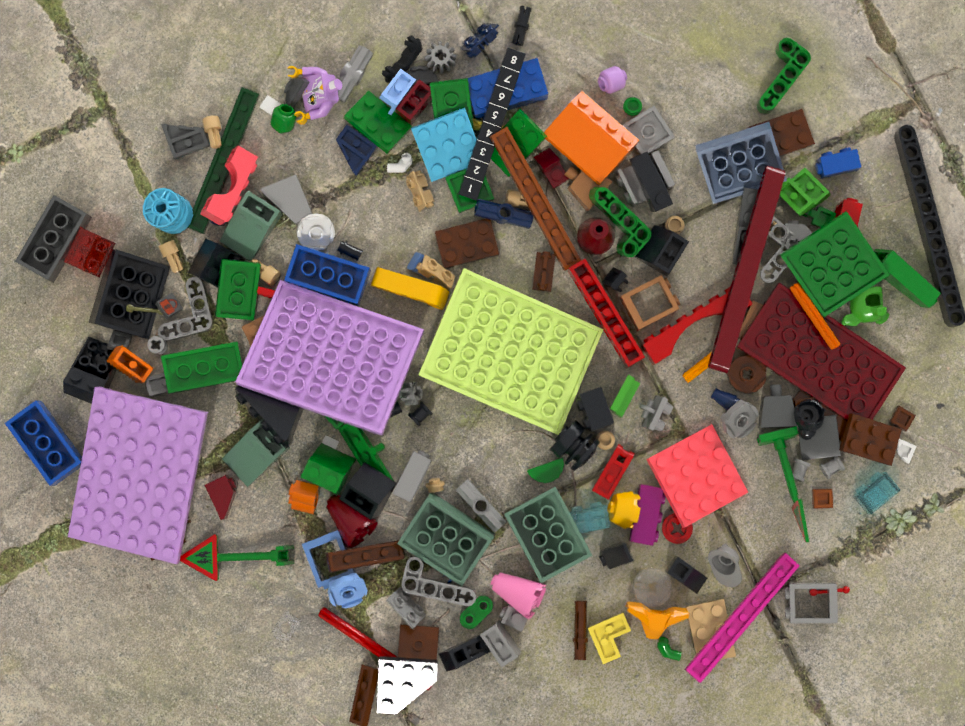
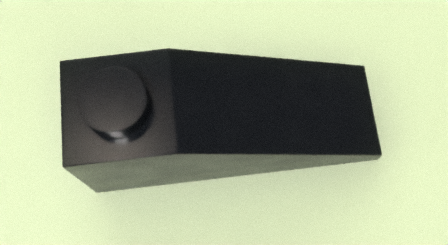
M648 152L629 159L651 212H657L672 205L673 202Z
M622 541L600 550L602 555L599 556L603 567L607 565L608 569L634 561L626 543Z
M477 635L439 653V656L447 672L458 669L491 651L482 637Z

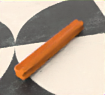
M799 282L793 284L790 290L829 348L832 350L840 345L839 340Z

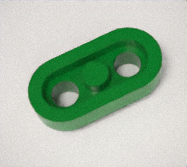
M484 595L477 597L475 603L468 606L461 613V625L466 629L475 628L492 611V600ZM485 602L487 604V608L481 609L479 606L480 603ZM467 616L473 617L471 623L466 622Z

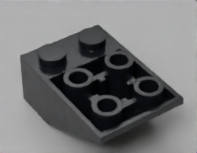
M88 337L63 380V391L65 394L92 404L95 387L109 389L116 372V367L107 363L108 357L113 352V350L107 349V343Z

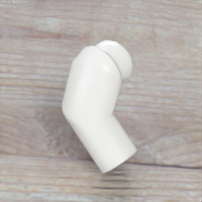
M404 153L398 163H387V173L405 172L412 165V156L409 153Z

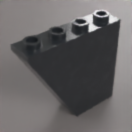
M239 385L236 386V400L241 405H246L249 414L254 419L258 418L261 427L266 432L270 431L273 435V440L279 446L282 444L287 449L304 408Z

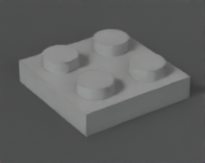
M655 106L622 125L639 139L635 146L639 154L644 152L650 154L675 138Z

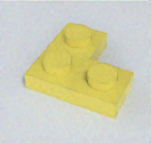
M623 612L588 627V631L603 664L621 657L614 638L631 631Z

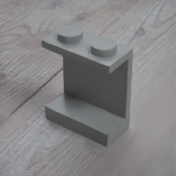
M659 151L651 153L650 158L667 190L673 188L675 183ZM632 165L623 170L621 168L618 169L615 180L619 187H623L625 191L623 196L627 204L630 203L634 207L646 201Z

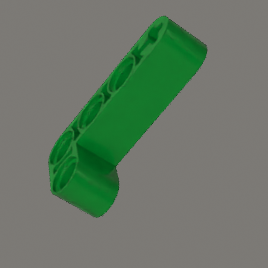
M791 38L782 39L776 47V55L787 64L759 99L757 110L761 114L772 112L811 60L810 53ZM787 45L790 51H783L781 46ZM797 57H803L805 63H799ZM785 71L792 72L794 77L788 78L785 75ZM774 86H780L782 93L775 92ZM771 97L772 101L765 107L764 103Z
M593 187L589 192L591 202L625 233L617 244V252L621 256L634 257L651 238L650 229L606 187ZM598 192H602V193L600 194V196H601L603 199H598V198H599ZM613 203L616 205V211L614 213H612L610 210V207ZM628 216L630 222L625 226L624 219ZM641 229L642 232H643V235H642V237L639 239V238L637 237V232H638V230ZM629 243L631 248L630 251L626 253L625 246Z

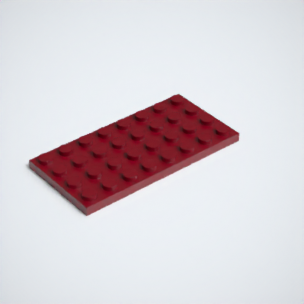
M780 282L777 283L736 347L810 397H814L815 400L846 421L848 420L849 413L873 420L906 367L827 315L824 317V320L840 342L837 348L830 349L792 291Z

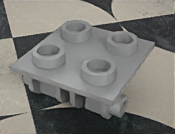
M401 587L386 600L412 629L426 616L423 608L411 599L410 594L406 593Z

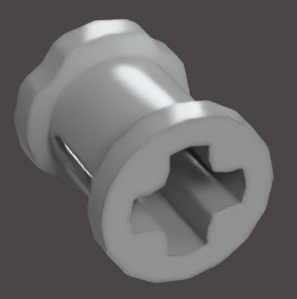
M158 336L150 338L147 343L149 351L155 354L162 355L168 349V343ZM156 342H159V343H160V347H161L160 349H156V348H155V347H156V345H155Z
M838 456L833 457L832 460L825 464L821 463L819 465L822 473L828 480L836 472L845 470Z
M794 458L793 478L797 481L805 482L804 476L811 464Z

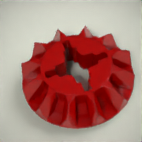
M675 513L667 516L662 523L664 537L674 544L686 542L692 535L693 525L691 524L685 528L681 526L680 529L683 535L679 532L672 533L674 527L671 522L679 525L680 522Z

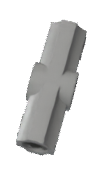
M358 46L351 60L344 65L340 73L339 80L342 82V89L338 90V97L341 102L345 103L354 87L360 83L364 76V70L374 55L364 46Z
M469 479L456 489L458 494L494 533L507 522ZM483 500L486 502L487 507L484 511L476 509L477 501Z

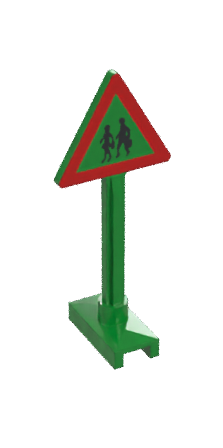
M797 427L761 434L757 438L758 446L773 443L775 451L778 452L788 491L794 503L791 508L804 541L807 543L809 542L803 503L802 499H798L797 488L785 449L787 448L785 440L795 438L798 435Z
M214 534L180 557V561L214 581H218L219 561L271 560L276 562V566L292 565L294 560H289L288 549H294V545L276 546V550H271V552L218 553V535Z

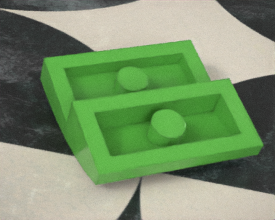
M804 168L792 179L788 177L787 181L783 182L779 196L801 216L818 206L831 194Z
M630 375L627 376L610 408V411L620 418L623 417L640 385Z

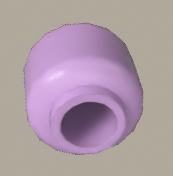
M613 66L601 71L598 85L603 92L612 94L625 87L627 75L624 70Z

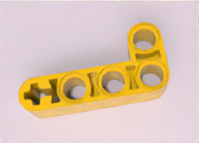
M376 267L371 282L372 287L424 302L440 310H444L450 291L437 284Z

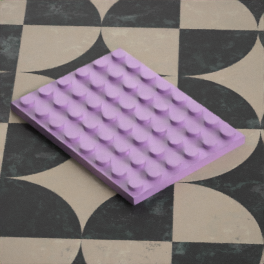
M280 280L236 379V385L382 436L424 334V329Z
M95 387L68 537L178 564L181 557L208 412L103 387Z

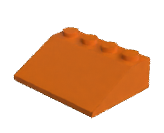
M583 91L566 106L544 131L547 135L546 140L598 185L616 169L639 142L638 138Z

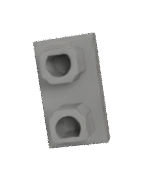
M655 395L653 401L649 399L646 405L640 404L639 408L644 410L641 415L644 418L642 427L653 431H663L665 422L659 418L662 413L669 415L673 409V406L667 402V398Z

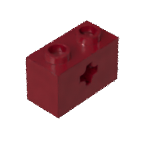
M419 79L396 107V113L412 125L432 100L430 87Z

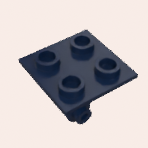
M483 23L477 28V33L473 37L469 36L464 40L463 46L460 49L468 51L466 55L470 59L475 58L482 52L480 48L482 50L485 49L481 42L488 46V43L497 38L498 32L496 28L499 25Z

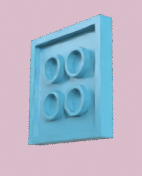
M465 107L411 128L431 182L467 169L476 142V136Z

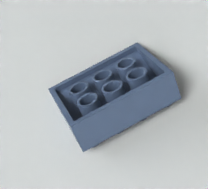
M769 122L695 145L713 204L742 195L743 188L759 189L766 165L784 170Z

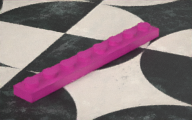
M782 553L684 669L698 683L705 679L797 570L799 565L787 553Z

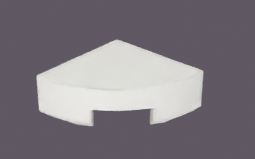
M899 439L896 449L899 458L909 464L916 446Z

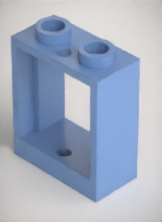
M338 530L302 544L318 588L323 586L324 590L329 588L331 580L347 576L350 573H356L353 568L323 581L320 577L310 549L336 539L340 550H346L345 542Z

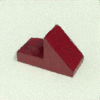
M550 147L533 157L553 190L569 180L564 175L566 172L560 164L559 157Z

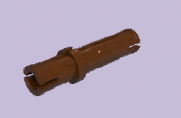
M575 601L574 660H586V642H588V638H586L587 601Z

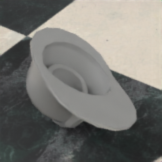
M727 543L717 550H712L708 554V561L716 580L726 587H736L741 583L742 573L739 567V554L733 548H730Z

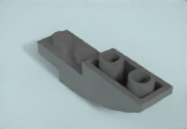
M743 188L741 206H739L732 264L737 265L758 189Z

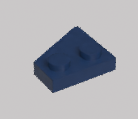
M346 125L336 138L353 174L357 177L378 146L349 125Z

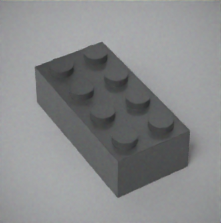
M53 195L15 262L54 283L92 217Z

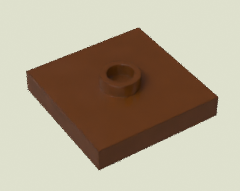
M400 624L398 657L437 660L439 627L415 626L412 629L409 625Z

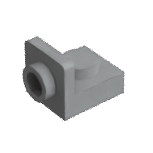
M508 604L507 608L503 606L499 615L502 618V624H506L521 632L527 621L510 604Z

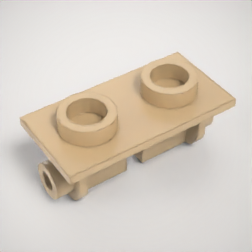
M421 170L412 171L406 176V184L411 189L414 205L421 212L425 207H433V202L435 201L430 189L423 191V188L428 187L424 173Z
M425 254L422 263L419 262L416 266L418 273L427 279L433 275L434 277L431 282L445 289H451L455 275Z

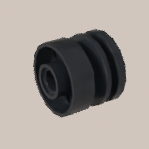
M577 420L570 427L566 426L554 439L556 442L549 449L558 458L565 453L569 456L565 464L567 465L573 459L575 463L570 468L573 471L583 466L593 456L600 443L598 439L592 444L588 443L593 435L589 434L583 438L581 435L585 428Z

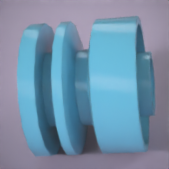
M159 188L150 192L145 198L143 215L149 224L169 234H178L186 230L190 225L193 209L190 202L181 195L167 188Z

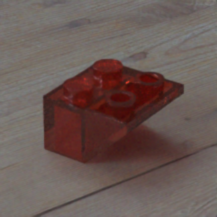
M80 227L64 262L100 278L116 243Z

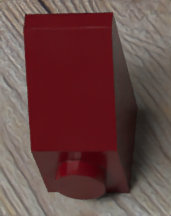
M224 475L205 485L221 520L228 518L236 495L235 488H237L233 477L229 478L228 475Z

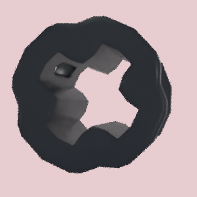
M421 401L420 406L412 413L409 412L408 416L420 427L421 422L433 413Z

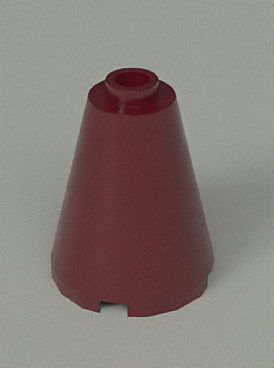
M589 218L578 229V244L588 254H604L614 244V229L603 218Z
M333 495L327 500L326 508L345 544L350 548L356 547L364 541L363 537L367 534L370 536L373 533L378 522L375 518L372 520L368 519L341 501V495Z

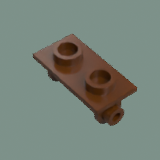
M546 251L536 253L532 290L551 292L555 254H550V252Z

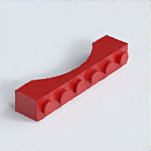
M730 287L724 290L726 294L719 297L717 294L709 299L710 304L705 307L701 304L694 308L692 315L687 317L685 314L676 319L677 324L671 327L668 324L660 329L661 334L656 337L652 334L643 340L645 343L641 347L652 365L672 354L678 338L691 324L702 318L722 315ZM750 299L747 308L753 304Z

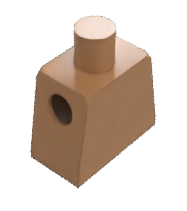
M572 166L564 174L572 181L567 189L587 212L594 205L589 199L590 190L593 187L608 188L613 182L606 178L598 185L583 171L578 172Z

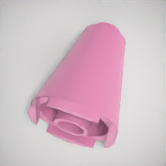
M505 573L495 574L491 581L492 590L528 620L535 614L532 610L541 604L546 592L545 587L547 586L544 583Z

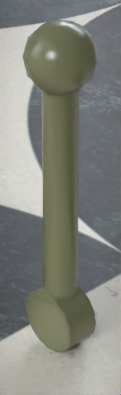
M130 304L126 307L128 312L143 311L163 315L159 309L134 307Z

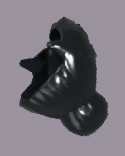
M807 399L802 401L794 410V419L799 427L798 434L804 440H810L814 437L816 430L822 426L824 421L825 409L816 400Z

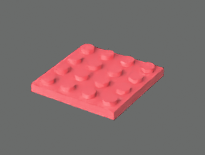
M712 424L646 459L682 528L691 525L748 493Z

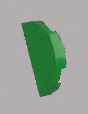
M563 458L529 469L527 472L537 482H552L563 471Z

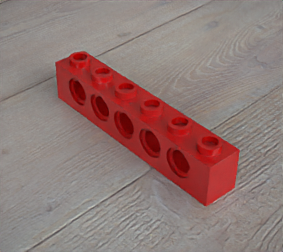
M586 258L569 267L568 272L600 326L604 329L605 334L626 369L644 359V354Z

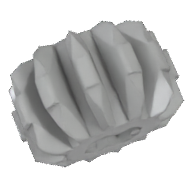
M438 41V46L432 43V49H426V53L429 54L425 56V60L429 61L427 67L433 66L432 70L434 73L437 69H440V74H443L444 68L448 72L451 71L450 66L456 65L454 60L457 59V54H453L455 48H449L448 42L444 46H442V41ZM440 54H443V60H439Z

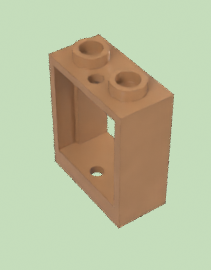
M662 275L620 296V300L636 331L679 310L678 305H680V302L676 295H672L669 290L671 285L668 279L663 278ZM659 283L671 308L643 322L630 297Z

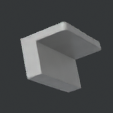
M500 620L480 634L501 667L517 658L521 653Z

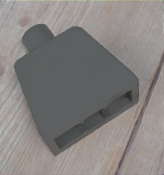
M770 385V396L761 398L758 428L797 426L794 419L795 409L791 395L782 396L781 385Z

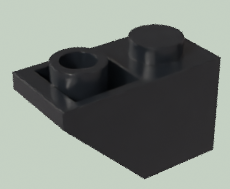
M677 556L674 557L665 570L667 574L696 594L707 580L705 575Z

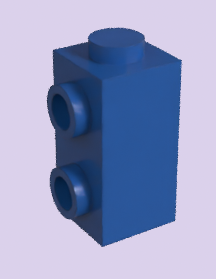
M851 147L839 150L840 153L826 152L821 154V157L815 163L816 173L820 174V178L823 179L858 171L862 167L858 150H851Z

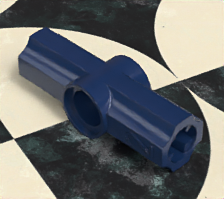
M478 199L475 205L474 216L494 220L499 224L507 223L529 229L533 222L531 211L512 207L508 203L499 204ZM500 210H504L507 213V217H503L500 214Z

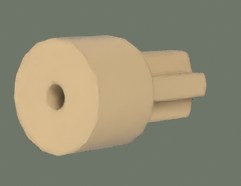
M215 115L203 118L202 122L204 131L209 136L210 146L212 149L220 148V119Z
M507 190L505 203L515 208L519 206L528 207L520 191Z
M175 240L158 246L163 258H167L174 273L183 270V265L177 254L179 249Z
M257 259L251 260V262L261 264L260 279L270 286L275 285L280 278L281 272L271 265H264Z

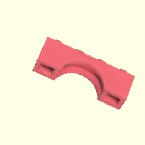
M239 145L232 149L224 165L231 177L230 189L226 194H213L208 197L200 213L202 216L218 225L230 221L233 216L231 211L240 202V193L247 187L249 183L248 177L257 167L255 163L258 158L257 156Z

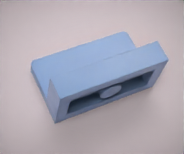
M402 69L398 71L379 97L391 106L389 115L394 113L396 107L408 94L416 79Z

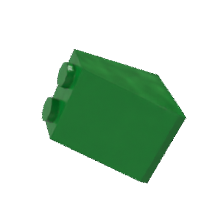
M321 443L309 458L301 478L335 494H340L356 459Z

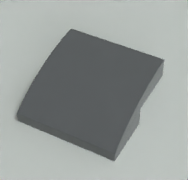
M836 415L824 416L822 426L816 430L815 436L810 440H804L799 436L802 460L841 456Z

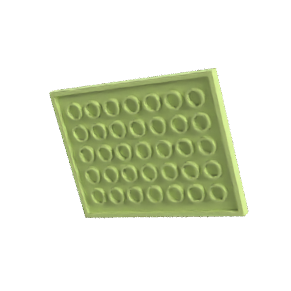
M463 268L418 375L559 435L604 329Z

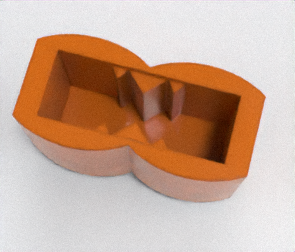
M296 480L295 484H291L288 502L291 504V509L314 515L319 498V486Z

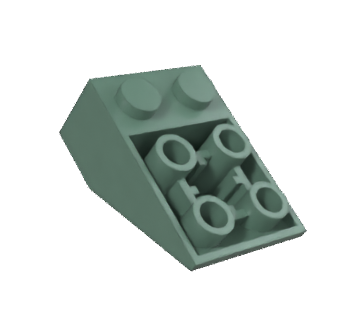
M247 191L238 204L219 242L251 261L255 258L283 214L277 208Z
M260 421L222 458L247 487L290 449V447L285 449L282 444L279 446L273 440V435L270 431L266 432L261 427Z

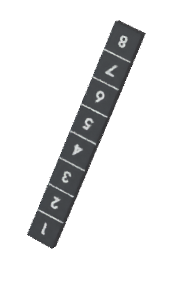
M511 48L506 49L458 195L477 201L495 148L490 136L501 130L526 56L525 53Z

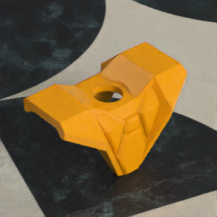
M627 601L626 603L627 611L640 619L645 635L649 639H659L667 627L689 618L687 608L671 607L662 611L649 609L638 602Z

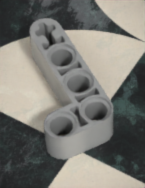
M416 556L407 560L402 579V589L406 593L463 606H470L475 603L476 593L473 589L423 578V561ZM412 560L420 562L419 570L414 571L410 568ZM408 579H413L416 582V587L412 590L408 589L405 585ZM427 583L435 586V591L431 594L426 593L424 590V586ZM447 587L452 588L454 591V595L451 598L443 595V590ZM457 589H460V594L465 595L466 592H470V596H472L473 599H469L468 602H465V598L459 596V600H455L457 596Z

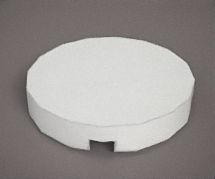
M317 213L304 217L299 222L296 230L300 244L317 251L327 248L333 242L335 236V229L331 220L325 215Z

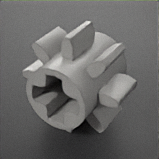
M417 382L403 383L404 387L401 388L399 393L400 399L405 402V405H418V400L423 397L422 388L417 386Z

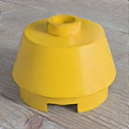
M632 491L615 493L608 504L609 520L623 529H633L632 524L633 522H638L641 507L637 505V500L641 499L640 495L633 494Z

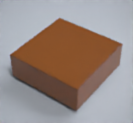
M812 489L813 509L833 508L832 489Z

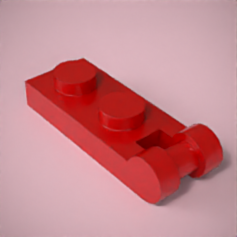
M618 444L592 491L609 500L635 453L626 451L622 445ZM619 455L625 458L623 463L616 460Z

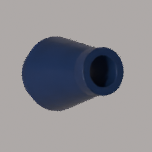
M717 388L711 396L726 411L738 400H741L737 398V395Z

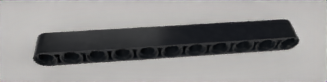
M903 125L895 132L894 140L934 287L941 293L938 297V302L944 323L951 328L957 327L965 322L963 303L916 131L911 125ZM901 131L907 132L909 138H903ZM906 149H910L913 152V157H909L906 154ZM912 167L918 170L917 176L912 174ZM917 185L923 188V194L917 192ZM921 204L928 206V212H924L921 209ZM927 222L932 223V225H933V230H932V231L927 229V227H926V223H927ZM932 240L938 243V249H934L931 246ZM937 258L943 261V267L937 266ZM942 277H946V278H947V280H948V285H947V286H945V285L942 284V282H941V278H942ZM947 295H950L953 298L952 305L947 303ZM953 313L958 316L957 323H954L951 319Z

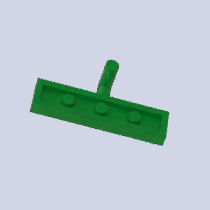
M347 423L338 429L360 466L366 462L393 480L378 456V453L385 449L383 443L372 446L361 428Z

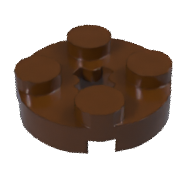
M740 356L730 365L727 373L729 383L738 392L744 394L756 392L766 382V367L751 356ZM743 370H750L752 372L750 374L751 379L743 378Z

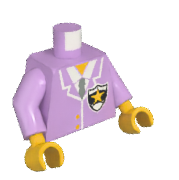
M289 66L287 69H295V74L288 75L289 77L297 78L299 75H303L300 78H305L309 81L302 94L305 113L307 114H304L302 111L295 112L294 116H302V119L296 122L304 125L307 119L314 120L327 116L333 105L339 100L338 90L342 89V82L319 67H302V69H298L295 66Z

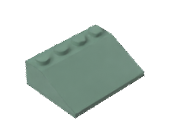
M556 486L504 513L540 583L593 556Z
M430 493L397 544L460 586H463L496 534L436 494Z

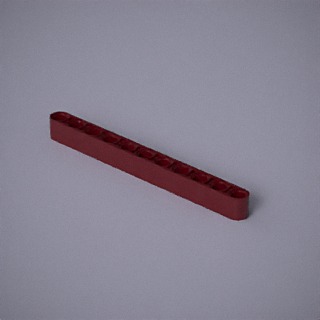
M767 165L764 169L710 356L709 369L726 374L729 371L785 178V170Z

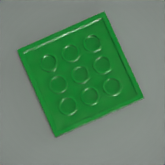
M847 211L780 254L823 318L890 275Z

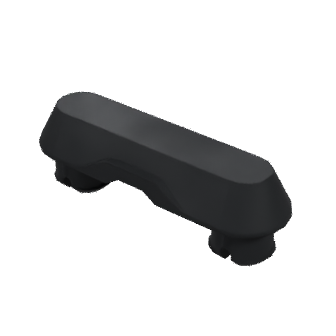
M414 36L407 37L408 41L405 40L404 45L407 47L402 52L401 58L392 67L386 66L384 68L385 71H382V75L387 83L392 81L400 69L405 72L409 69L423 49L420 39H415Z

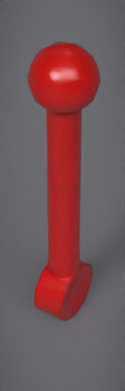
M844 586L843 588H838L837 592L847 594L850 592V588ZM827 589L809 590V594L811 596L827 593Z

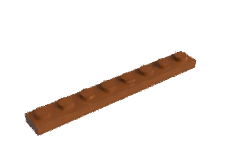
M505 127L491 135L492 143L564 271L581 261L512 134L508 127Z

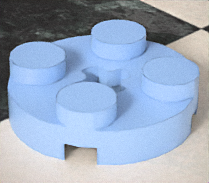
M350 573L347 576L329 582L328 596L331 604L334 606L337 604L341 605L342 608H351L360 604L363 601L362 597L367 595L365 581L356 573Z

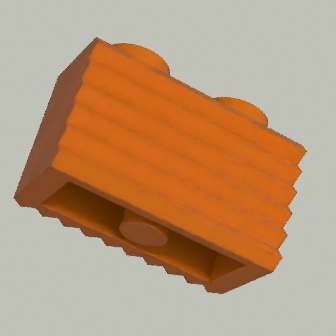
M116 346L107 359V363L116 367V370L119 369V372L131 378L132 381L134 380L135 383L145 382L153 370L152 366L124 346Z

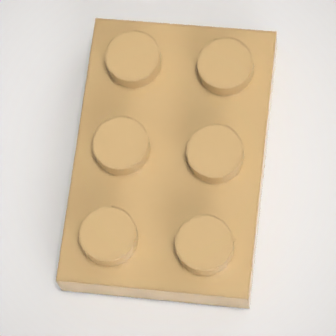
M724 599L685 606L689 612L688 621L695 655L699 653L727 620L728 615ZM734 644L722 659L736 657Z

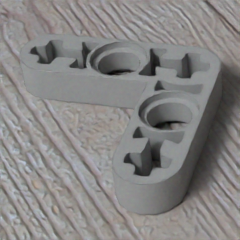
M774 216L772 223L774 221L777 224L771 228L768 236L781 247L760 272V278L765 283L774 282L787 267V264L779 265L776 262V257L785 252L782 249L785 247L788 250L791 246L790 240L792 242L795 240L801 241L800 237ZM781 227L784 229L785 234L782 238L774 236L775 228ZM771 262L775 265V267L781 269L779 272L777 271V269H775V271L772 273V275L774 276L773 279H771L770 277L768 279H765L766 274L764 273V271L771 270V268L773 267L770 265Z
M191 277L186 282V290L193 316L162 324L158 328V335L163 340L172 341L203 333L213 327V318L205 286L201 279ZM193 281L200 284L197 287V291L199 294L203 293V295H197L192 298V295H196L195 290L190 288L193 285ZM196 300H204L205 306L203 309L198 310L195 308ZM202 318L209 320L205 328L202 325L196 326L198 330H195L192 320H195V323L202 322ZM184 322H188L191 325V329L187 333L181 331V325ZM174 325H176L179 335H176V332H171L169 337L162 334L166 327L169 330L175 329Z

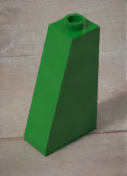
M874 250L890 274L884 280L920 307L930 308L936 304L941 293L893 250Z

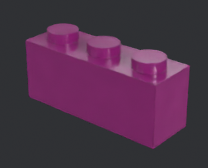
M639 484L637 494L640 495L641 499L637 500V505L641 507L638 522H633L632 524L633 529L630 531L629 541L653 546L654 542L657 543L659 531H656L657 523H661L663 512H660L661 504L665 503L666 496L662 488Z

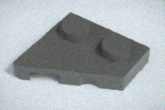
M161 124L175 160L210 147L203 127Z

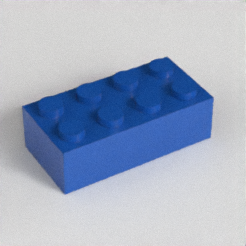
M538 58L523 62L507 111L548 99V90ZM500 69L468 78L471 107L475 119L484 118Z
M296 244L284 281L359 306L371 270L369 267Z
M35 400L5 422V425L49 486H56L80 468L82 463L81 454L42 401Z

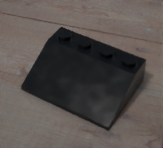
M110 249L88 323L149 339L156 313L143 311L128 312L126 307L130 304L134 307L158 309L155 304L161 299L170 266L117 249Z

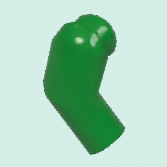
M660 637L657 648L661 655L665 658L680 661L682 652L671 649L667 637Z

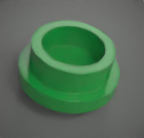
M630 97L625 100L623 110L629 116H636L642 110V103L638 98Z

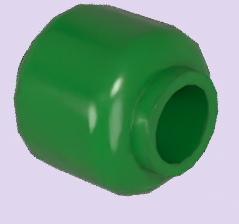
M287 104L275 107L270 120L272 128L281 134L292 131L297 116H294L295 110Z

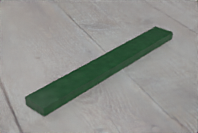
M241 87L221 137V147L217 148L193 207V217L190 225L187 227L188 229L205 234L210 220L200 213L208 197L213 194L220 195L229 174L224 165L232 149L238 145L240 146L260 97L259 93Z

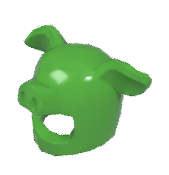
M879 286L871 287L850 300V314L843 317L842 325L857 326L860 322L882 324L887 321L890 314L887 312V307L883 306L882 288Z

